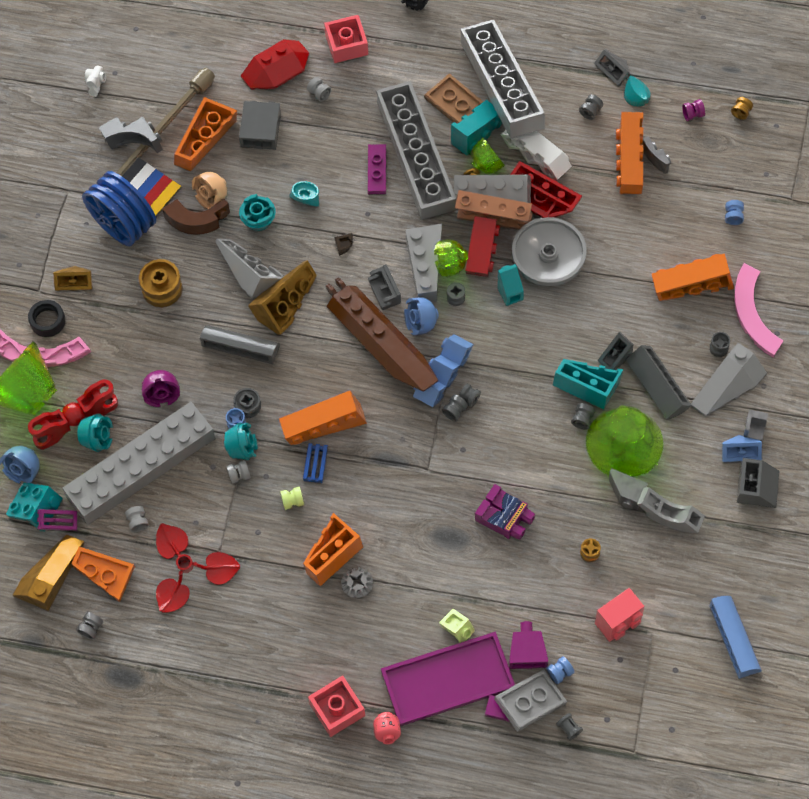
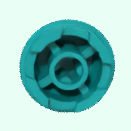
M257 194L245 198L239 209L241 221L253 231L267 229L276 215V209L272 201L268 197H261Z
M95 414L82 419L77 430L80 445L95 452L108 449L113 438H109L110 428H113L110 418L104 417L101 414Z
M240 422L225 432L224 446L231 458L250 460V458L257 456L254 453V450L258 449L256 435L250 432V423L242 424Z

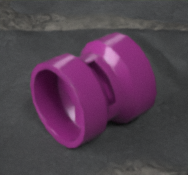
M701 99L695 100L693 103L687 102L682 104V111L686 121L693 120L694 117L701 118L705 116V107Z

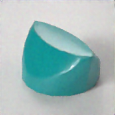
M630 76L625 86L624 98L632 106H644L650 100V90L641 80Z
M300 181L292 186L289 196L293 200L308 206L319 207V190L315 184L308 181Z

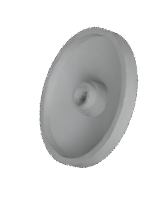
M551 217L539 218L525 224L515 235L512 243V260L516 264L518 272L530 282L542 286H557L569 282L580 273L586 260V243L579 230L569 222Z

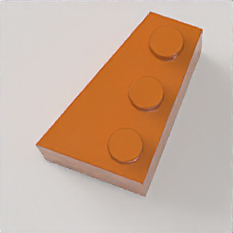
M334 513L331 515V520L327 527L321 532L322 535L317 544H314L303 563L307 575L319 586L323 585L363 548L360 536Z

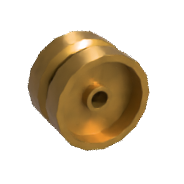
M157 259L145 264L140 271V287L147 303L154 307L163 308L171 306L181 297L183 287L179 270L174 263L168 260Z

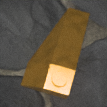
M308 260L293 269L248 305L257 321L278 335H281L293 323L294 315L297 309H300L304 295L309 292L317 276Z
M66 534L22 577L13 597L49 611L72 568L71 563L79 547H83L84 541Z

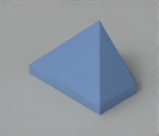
M737 435L722 443L723 462L742 461L743 458L762 460V441Z

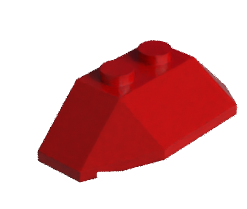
M283 39L254 56L241 74V78L251 90L256 88L275 89L304 72L309 52L300 41Z
M521 161L518 162L510 174L531 176V212L542 218H555L570 213L582 198V195Z

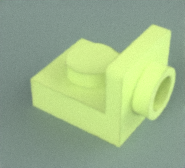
M454 609L439 622L441 627L453 634L459 643L466 641L475 631L469 619Z

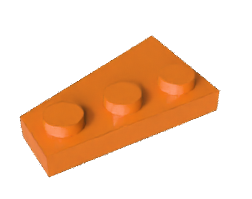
M82 547L78 548L71 563L72 567L118 602L121 601L135 568L134 564Z

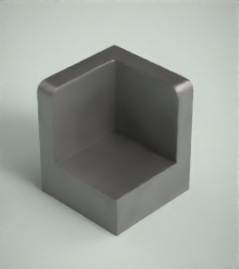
M749 409L743 436L762 441L768 413Z

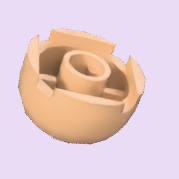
M214 172L199 174L192 180V190L195 189L197 193L195 197L206 209L211 208L227 196L226 181Z

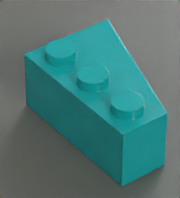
M488 100L472 109L473 113L467 116L465 114L462 116V121L458 124L456 122L451 124V144L466 156L476 151L479 144L483 140H487L495 128L498 129L502 125V121L493 104Z
M563 359L555 372L553 386L604 410L620 384L623 369L611 370L605 369V366L601 365L594 367L588 366L584 362Z

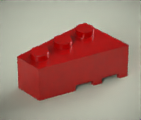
M474 217L465 270L466 274L488 277L489 272H493L494 262L491 260L492 255L496 254L497 243H495L496 236H499L500 231L497 219Z

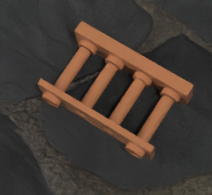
M458 190L455 209H458L457 219L474 222L475 216L497 219V224L500 227L520 230L525 224L532 221L533 213L530 214L532 203Z

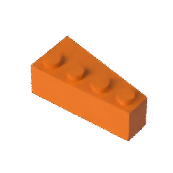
M621 112L619 129H616V140H619V144H616V155H619V160H616V171H619V176H616V187H620V194H642L643 112Z
M351 391L344 392L279 418L284 437L290 445H297L307 440L367 424L361 404Z

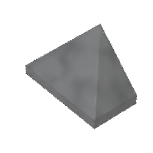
M606 49L602 51L594 63L618 86L622 84L630 73L626 60Z

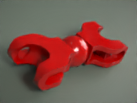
M107 379L100 380L89 386L84 394L76 399L77 403L72 402L64 406L62 412L60 409L54 412H45L32 419L28 423V430L33 436L34 445L41 450L47 449L58 443L71 430L70 426H78L85 417L87 418L95 414L105 416L115 410L118 406V399L114 394L113 384ZM102 387H108L106 392L100 393ZM108 399L113 400L109 405L104 404ZM36 425H42L41 429L34 430ZM47 436V440L45 442H39V439L41 437Z

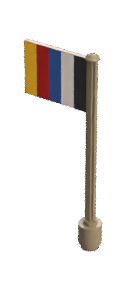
M204 68L198 71L189 82L190 89L158 124L153 133L157 132L160 136L196 94H203L215 78L211 70ZM141 144L116 173L130 182L142 194L157 217L162 208L171 201L182 187L140 159L149 148V146Z

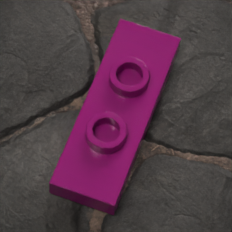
M368 144V194H386V144Z

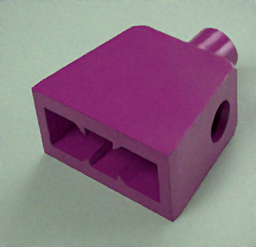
M530 621L521 622V632H513L509 669L548 667V656L542 632L533 631L532 622Z

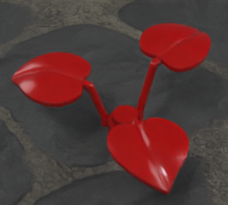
M164 523L159 525L156 534L157 550L166 559H171L177 555L176 565L180 570L178 582L168 578L161 581L157 586L156 599L160 612H173L187 603L190 590L181 583L183 573H189L193 567L207 570V579L216 585L229 582L240 570V564L237 560L223 552L209 554L206 557L207 566L193 562L189 555L180 554L188 546L187 534L175 526Z

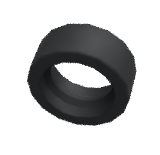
M41 300L35 303L28 313V321L33 332L42 337H52L60 333L66 322L60 304L52 300ZM50 310L57 313L58 319L50 326L43 327L36 323V317L44 311Z

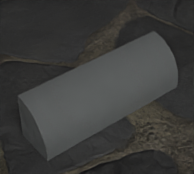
M206 325L200 335L202 347L269 364H274L280 347V343L210 325Z
M641 345L626 359L666 419L674 418L692 406L651 346Z

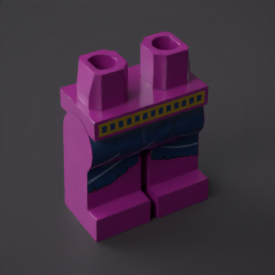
M497 484L493 485L475 512L476 522L504 535L507 539H510L512 536L521 540L526 529L519 525L520 522L523 521L530 525L535 519V514L528 509L527 503L504 492Z

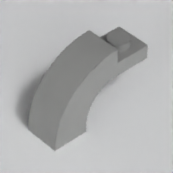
M650 487L643 488L637 503L638 506L647 512L646 516L653 521L682 532L698 533L705 517L692 505L682 506L672 503Z

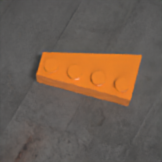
M204 97L174 154V165L191 172L237 121V110Z
M725 253L715 254L703 260L696 259L692 263L678 264L674 268L660 269L652 273L659 301L684 297L685 293L694 296L700 295L704 290H711V293L719 292V288L727 287L728 290L734 289Z

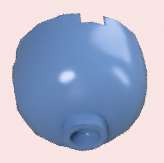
M409 298L406 301L408 309H404L407 329H412V335H423L430 332L435 327L439 317L438 310L426 298Z
M14 446L0 458V465L3 464L4 466L2 471L9 479L20 484L21 481L31 483L38 474L40 468L39 459L36 453L28 447Z

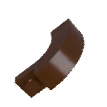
M178 199L162 208L164 218L172 227L192 235L207 234L220 228L219 220L226 218L230 213L229 203L225 199L202 212H193L186 209Z

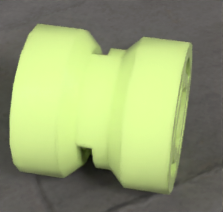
M300 487L293 488L290 492L287 490L280 491L285 510L291 509L292 505L298 507L304 505Z

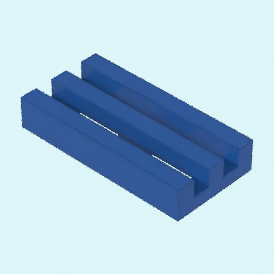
M308 443L303 481L323 483L328 445L320 446V444L312 445V443ZM312 450H315L311 477H308ZM319 451H323L319 478H315Z

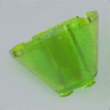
M34 341L27 346L23 353L0 376V406L35 416L45 405L43 401L47 402L56 393L57 389L40 350Z
M619 406L604 411L593 420L586 435V450L592 463L603 473L609 475L612 468L635 477L648 473L656 466L663 451V436L659 426L649 415L634 407Z

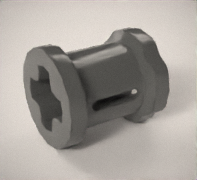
M570 713L563 716L556 723L567 734V739L570 741L583 731V728L578 727Z

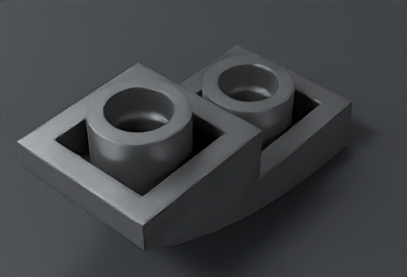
M649 136L643 138V153L658 170L664 174L668 173L669 165H671L669 155H666L663 149L657 150L655 142H652Z

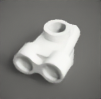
M95 66L94 69H87L85 72L86 86L89 87L88 93L90 96L96 97L100 91L101 83L106 81V73L101 66Z

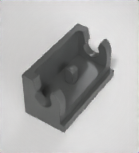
M387 264L372 270L368 281L381 309L385 310L401 304V294Z

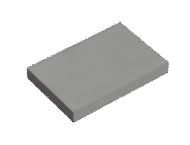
M544 669L494 698L517 732L567 703V700Z

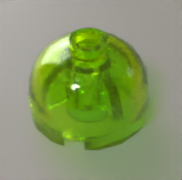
M484 138L475 143L471 150V157L473 159L471 164L474 168L481 170L485 174H493L505 166Z
M446 239L437 241L435 244L434 255L438 254V261H435V264L442 277L454 276L463 271L468 260V253L459 242Z

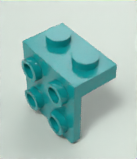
M23 483L10 504L6 515L10 518L27 520L37 528L39 522H37V518H39L38 510H57L63 498L49 486ZM44 514V518H53V516H54V515Z

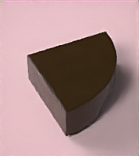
M349 233L334 237L339 256L345 254L353 244V234Z

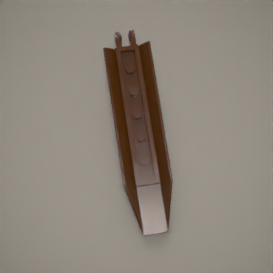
M339 277L335 279L336 285L341 289L339 292H336L332 285H326L327 291L332 296L327 304V308L393 378L422 392L438 382L436 375L420 351L357 286H346Z

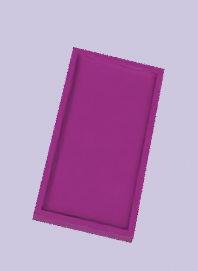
M496 631L381 668V673L395 714L400 721V726L489 698V695H498L515 685Z

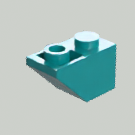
M516 264L506 265L498 270L497 289L506 306L524 299V289Z

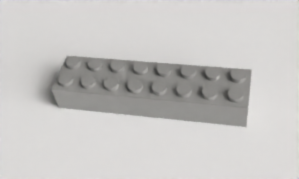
M494 19L461 28V45L510 139L545 129V113Z
M411 81L376 90L378 107L421 220L455 211V194Z
M189 402L62 488L64 494L84 522L89 525L215 439L214 430L195 405Z

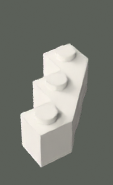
M506 130L500 134L509 149L520 150L528 164L539 165L544 175L553 180H558L572 167L569 157L537 131L511 139Z

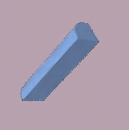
M720 596L711 599L710 609L738 678L762 672L732 597Z

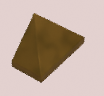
M73 266L53 272L55 291L92 289L91 270Z

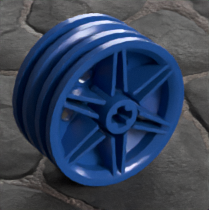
M107 171L103 177L97 180L96 184H93L89 190L82 194V200L95 221L111 237L125 246H132L136 240L142 237V233H146L150 227L156 224L154 211L142 194L125 178L113 171Z

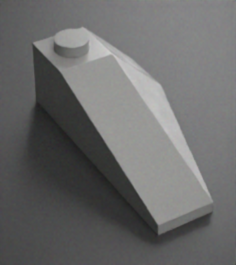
M216 239L215 242L239 285L247 292L246 294L249 297L257 298L284 277L274 267L269 266L267 268L261 264L262 260L260 258L247 255L248 251L230 239Z
M737 343L693 400L691 407L706 417L725 406L729 401L739 398L746 391L754 389L766 376L767 372L753 352Z

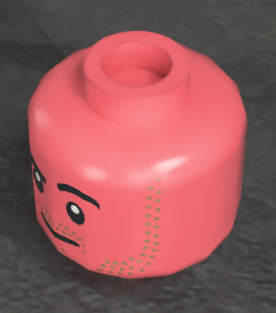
M383 712L375 718L373 728L376 740L384 744L394 743L401 735L398 717L390 712Z

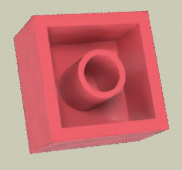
M359 15L324 23L325 36L334 63L368 55V42Z
M628 588L597 610L595 625L609 642L613 639L619 640L625 635L626 630L630 627L634 629L641 623L644 605L633 591Z
M344 676L339 677L308 696L311 708L330 737L365 717L364 707Z

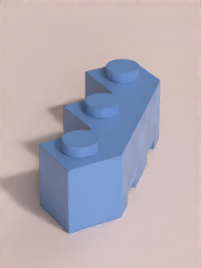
M455 334L445 338L441 345V348H443L441 354L434 359L432 358L429 362L438 382L424 392L413 388L415 390L413 397L431 407L438 404L444 396V390L450 387L455 380L460 366L463 367L474 344Z

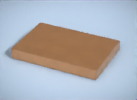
M448 74L424 94V98L457 124L462 121V116L465 114L467 116L473 113L472 109L483 102L451 74Z

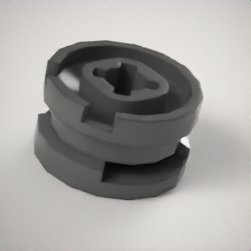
M243 388L235 394L233 398L234 406L244 412L245 418L255 417L260 412L261 401L257 391L251 388Z

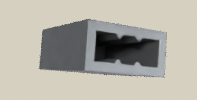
M244 101L239 133L240 147L276 150L281 118L280 103Z

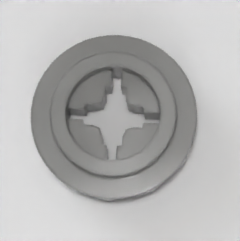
M359 566L357 568H350L344 573L341 580L343 591L353 598L366 596L373 587L372 575H370L367 569H362ZM361 577L360 581L362 585L356 584V586L353 587L354 582L352 579L357 580Z

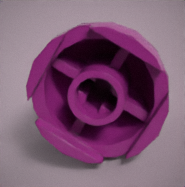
M156 370L150 372L144 378L141 393L145 403L153 407H161L160 403L168 402V405H171L177 401L180 396V386L172 373L165 370Z

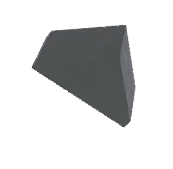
M619 332L597 361L605 366L606 369L616 370L632 354L634 344Z

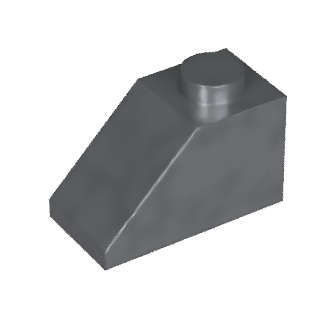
M611 468L609 481L618 502L627 509L638 510V500L643 488L647 487L648 483Z

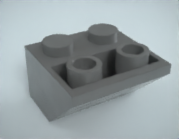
M743 458L739 472L737 503L776 508L779 470L763 460Z

